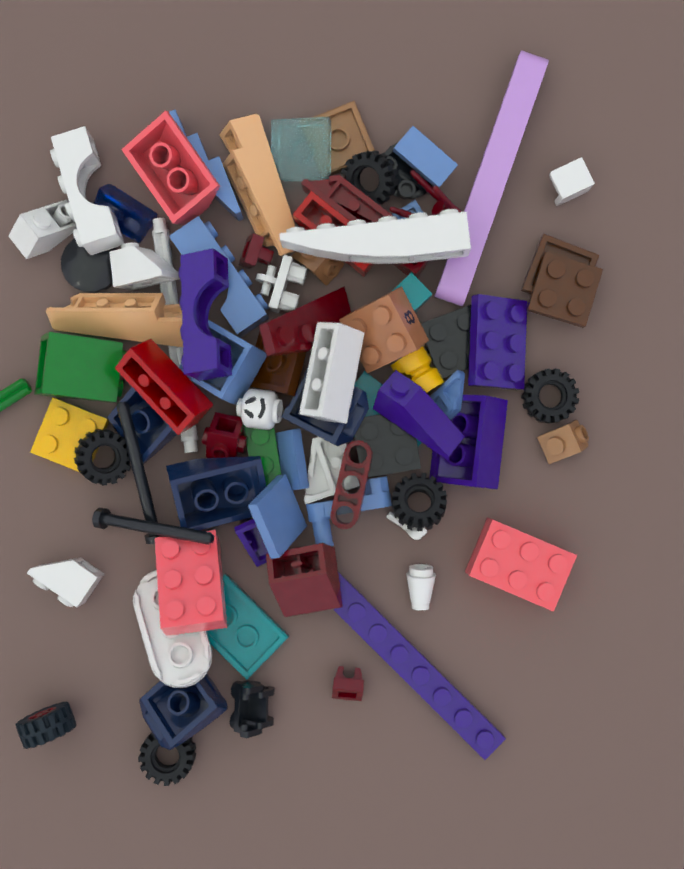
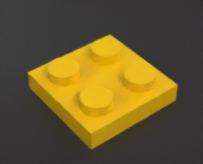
M52 397L30 453L78 471L77 464L74 461V458H76L74 451L75 447L78 448L79 446L78 441L86 437L85 434L88 432L93 433L96 429H107L109 420ZM99 447L93 452L92 461H94Z

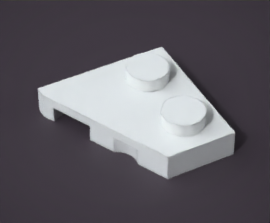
M320 437L312 439L308 467L309 488H306L305 504L335 495L346 443L336 446ZM350 475L344 481L346 490L360 486L358 478Z

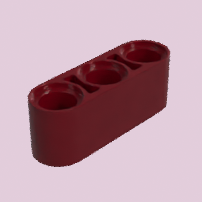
M355 440L350 442L344 450L331 508L332 523L340 529L353 527L360 517L373 459L372 448L364 441ZM357 445L363 446L367 451V458L362 463L354 462L350 456L351 450ZM350 475L357 477L360 481V489L355 493L348 492L344 487V481ZM341 506H348L353 510L354 517L351 522L345 523L338 518L337 511Z

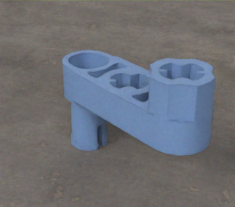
M388 477L368 479L361 511L392 506ZM333 500L306 504L308 521L312 522L315 544L324 543L334 546L329 520L331 519ZM341 506L337 511V515L353 513V510L348 506Z

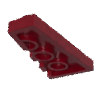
M345 286L259 325L266 355L275 356L312 351L317 322L340 323L339 319L351 313Z

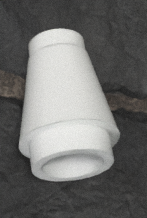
M427 564L410 565L406 576L412 603L411 608L414 610H428L436 574L433 573V566Z

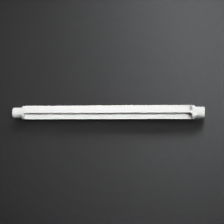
M155 218L152 220L155 253L173 267L170 232L166 227L165 218ZM176 280L161 283L160 290L164 295L165 305L179 304ZM168 346L170 359L179 367L181 365L183 347ZM196 425L181 434V442L184 443L185 453L198 452L197 440L199 438Z

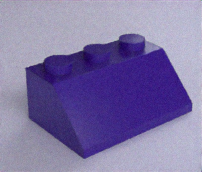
M463 394L461 411L451 421L465 437L448 460L432 450L430 477L434 476L438 483L498 489L508 400L487 395Z

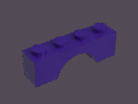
M214 248L180 255L181 267L179 268V278L182 294L179 300L182 310L180 334L183 340L181 365L184 374L198 381L232 376L231 345L214 337L208 323L209 310L213 301L222 291L229 287L228 258Z

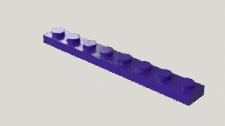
M338 571L343 607L333 610L486 760L504 742L505 736Z

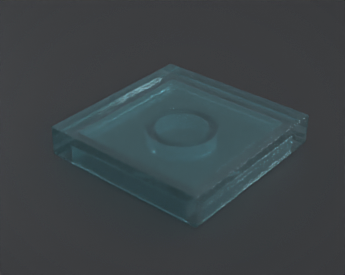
M329 117L271 120V153L280 181L323 180L331 176V119Z

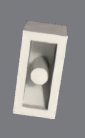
M124 243L121 245V249L109 252L113 287L136 290L180 279L179 272L153 250L139 247V243Z

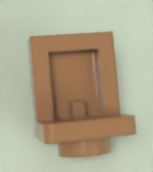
M297 251L291 256L299 265L307 268L308 271L314 274L325 286L339 274L344 266V262L340 260L312 256Z
M577 420L537 437L549 464L580 453L589 446L587 443L589 441L588 433L583 425H579Z

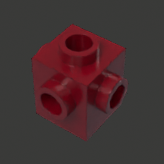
M215 412L210 427H206L203 433L202 444L206 445L205 458L237 457L238 453H244L247 436L243 435L244 424L240 417Z

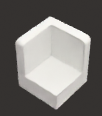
M582 157L551 171L549 174L559 195L554 200L556 206L588 192L595 184Z

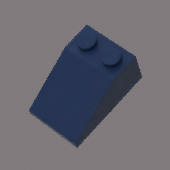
M260 456L200 458L166 466L180 526L185 528L203 530L253 517L248 505L266 487Z

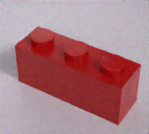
M312 191L293 213L295 223L304 228V230L317 229L318 225L326 223L335 224V227L347 226V223L350 222ZM345 262L363 277L374 265L371 263Z
M152 339L131 347L115 367L122 377L178 436L196 425L214 405Z

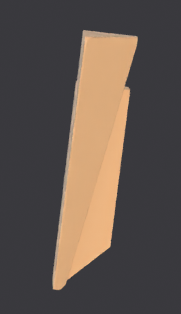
M253 114L230 120L220 133L222 141L230 152L222 163L255 233L264 237L262 245L266 247L275 246L280 256L294 252L293 250L282 248L279 233H286V230L295 227L260 116Z
M79 293L70 297V305L64 308L49 307L46 310L51 326L56 331L138 342L152 339L156 344L183 347V340L180 334L182 326L180 304L165 305L166 301L163 293Z

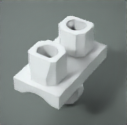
M284 255L277 278L274 277L277 267L268 265L266 275L257 273L255 279L263 284L260 292L262 295L269 296L271 287H274L268 307H270V311L279 313L280 310L292 311L297 308L300 296L287 292L286 287L288 281L303 285L307 275V268L294 263L293 257Z

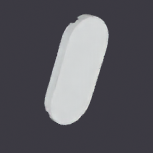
M154 570L143 577L133 596L134 610L150 666L156 677L164 684L174 688L189 687L198 683L207 674L211 666L212 648L206 631L166 636L160 629L157 570Z

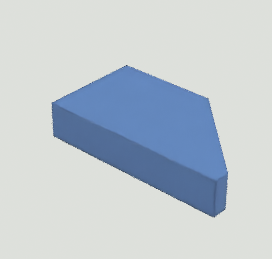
M461 370L453 373L430 396L450 420L461 411L465 373Z

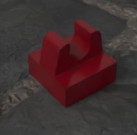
M253 233L246 239L238 265L250 269L256 266L257 262L264 265L271 264L274 251L262 247L264 237Z
M339 666L333 681L332 699L362 701L364 680H362L361 669L356 667L354 677L346 678L343 674L344 666Z

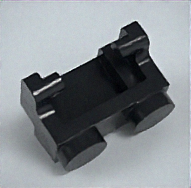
M249 680L235 681L232 684L231 696L235 699V708L230 717V726L234 729V732L240 733V737L250 738L262 734L263 728L274 725V718L268 716V698L275 694L274 687L264 686L261 682Z

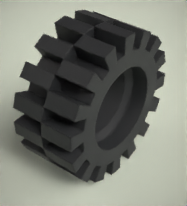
M366 151L352 156V159L346 161L345 165L347 167L342 168L341 174L345 175L344 178L379 205L391 199L390 196L396 192L394 186L398 185L399 181L395 179L398 170H393L392 168L395 163L393 160H387L388 156L384 153L379 154V151ZM366 167L374 169L379 175V185L374 191L364 189L360 183V174Z
M556 368L537 372L524 384V393L521 394V399H524V404L522 405L524 409L527 408V414L530 417L536 418L535 420L538 422L554 423L569 417L570 413H574L576 410L575 404L579 403V398H577L579 388L574 386L576 381L568 377L570 374L567 372L562 373L560 369ZM545 385H554L561 393L559 404L553 408L544 406L539 399L540 390Z
M96 429L93 433H86V437L78 441L79 446L78 448L75 447L74 451L76 454L74 461L77 464L78 471L92 483H99L102 486H107V483L115 484L118 478L123 479L126 476L124 474L125 471H130L131 469L125 439L116 432L107 429ZM100 446L111 447L115 454L113 463L106 468H98L92 461L93 452Z
M412 473L409 479L407 476L403 477L402 483L398 482L395 486V491H393V514L395 518H399V523L402 526L405 523L409 530H412L413 527L417 528V531H423L424 527H427V530L432 529L433 524L438 525L441 517L445 514L447 504L446 490L443 491L441 482L436 483L434 476H431L430 479L426 478L427 473H421V477H417L416 473ZM416 492L425 493L431 500L430 507L423 512L412 510L407 502L410 495Z
M151 732L139 750L141 753L138 756V762H142L140 766L141 771L146 770L147 772L145 777L148 780L151 777L155 778L154 784L159 785L160 781H163L164 786H169L172 781L174 784L179 783L181 778L184 779L191 770L196 758V744L191 742L193 737L176 747L179 759L175 764L164 765L157 758V749L160 747V744Z

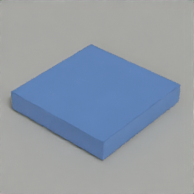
M286 474L277 475L248 505L271 559L280 558L307 527Z

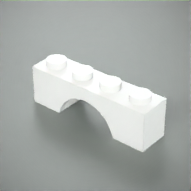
M83 126L52 136L51 140L54 149L50 150V154L55 166L59 167L61 175L58 176V182L64 194L67 193L69 199L65 206L70 219L75 220L77 229L73 230L77 245L79 247L83 246L90 255L124 244L118 220L109 206L93 204L87 201L86 198L87 182L94 171L101 166L95 142L87 128Z

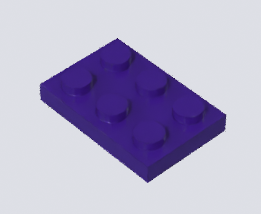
M482 294L472 295L468 386L513 390L524 389L527 301Z

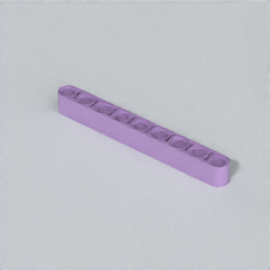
M522 50L519 53L464 212L467 211L471 243L470 253L467 257L447 259L434 297L459 306H463L543 80L549 62L548 59Z

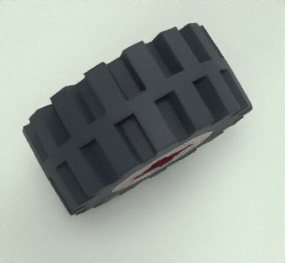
M67 701L42 708V710L27 715L15 724L25 749L35 748L38 745L41 746L46 744V742L56 740V738L72 731L77 725L70 704Z

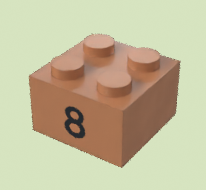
M402 286L339 319L341 324L365 332L360 361L367 373L418 350L429 341Z

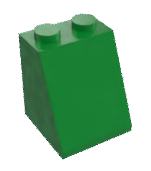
M48 332L42 335L34 394L108 403L117 402V397L122 396L123 380L119 379L120 373L115 367L127 353L126 350H123V343Z

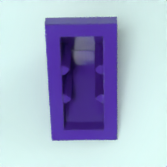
M252 518L235 526L234 530L256 567L267 563L266 554L269 553L254 519Z

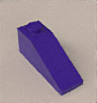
M395 370L378 390L373 410L445 459H449L465 436L421 386Z

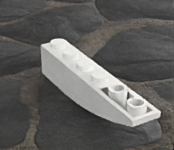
M457 209L443 210L440 212V215L428 216L427 213L423 212L414 213L407 219L398 220L395 216H386L378 219V222L366 223L365 220H353L348 222L347 226L335 227V224L326 223L318 225L317 229L313 230L292 227L287 229L286 233H279L282 248L345 262L371 264L415 263L467 257L471 250L467 211L458 212Z

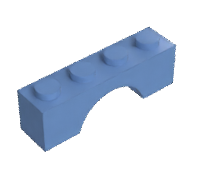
M197 216L169 237L182 255L214 248L228 258V294L220 311L241 338L269 319L265 312L269 307L260 293L256 296L253 295L249 289V286L253 283L242 269L237 272L232 265V262L236 259L226 245L220 247L216 242L215 238L219 235L210 221L203 223L200 217Z

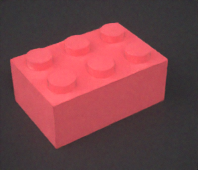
M487 517L465 573L554 612L577 555Z
M216 530L206 531L214 535L213 543L208 545L165 536L155 538L160 629L166 636L228 628L220 540Z

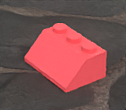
M166 110L121 149L173 224L185 225L201 215L210 207L220 188L219 183Z

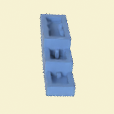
M176 110L170 111V115L186 136ZM198 133L186 136L220 185L215 199L238 221L243 220V215L220 157L208 160Z

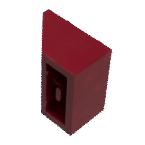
M319 543L286 550L280 558L273 559L270 558L269 554H266L269 585L284 617L343 607L335 547Z

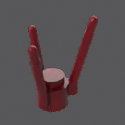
M415 170L410 171V175L437 201L432 208V215H440L441 211L447 209H457L458 212H462L437 186L432 187ZM390 207L389 209L391 213L405 218H409L411 214H414L396 207Z

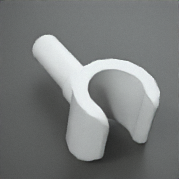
M391 511L386 517L405 530L414 540H420L427 534L425 528H423V531H417L415 527L412 530L407 529L405 523L402 526L399 523V518H395Z

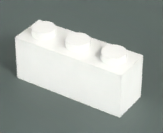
M317 322L299 414L323 421L347 424L365 332L341 323Z

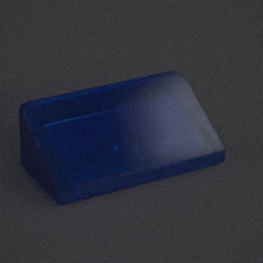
M112 184L101 186L93 203L100 206H109L118 220L121 233L137 243L142 242L153 225L152 220L158 216L155 211Z

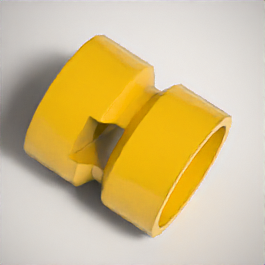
M424 346L390 365L393 372L397 370L421 386L426 393L445 382L437 368L430 367L432 360Z

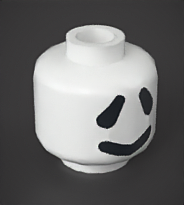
M249 389L243 398L238 399L236 413L237 416H241L242 423L246 427L270 430L276 423H280L282 419L283 401L278 399L274 391Z

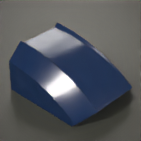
M307 367L295 396L281 417L336 446L352 441L369 409L366 392L354 386L347 424L323 421L301 415L299 411L308 371Z
M131 387L120 402L126 401L129 404L144 464L177 434L140 394ZM116 406L107 419L116 432L124 438Z
M208 674L198 683L185 688H174L159 681L139 700L144 720L160 746L168 750H172L197 734L228 709L227 701L223 698Z

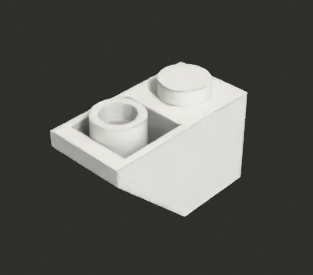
M67 199L19 215L9 234V238L26 259L52 250L70 236L74 229H77L75 220H71L65 206V203L68 202Z
M81 557L30 568L27 572L28 575L34 578L33 583L44 590H52L59 595L57 599L68 607L75 606L76 608L87 601L104 576L103 572Z

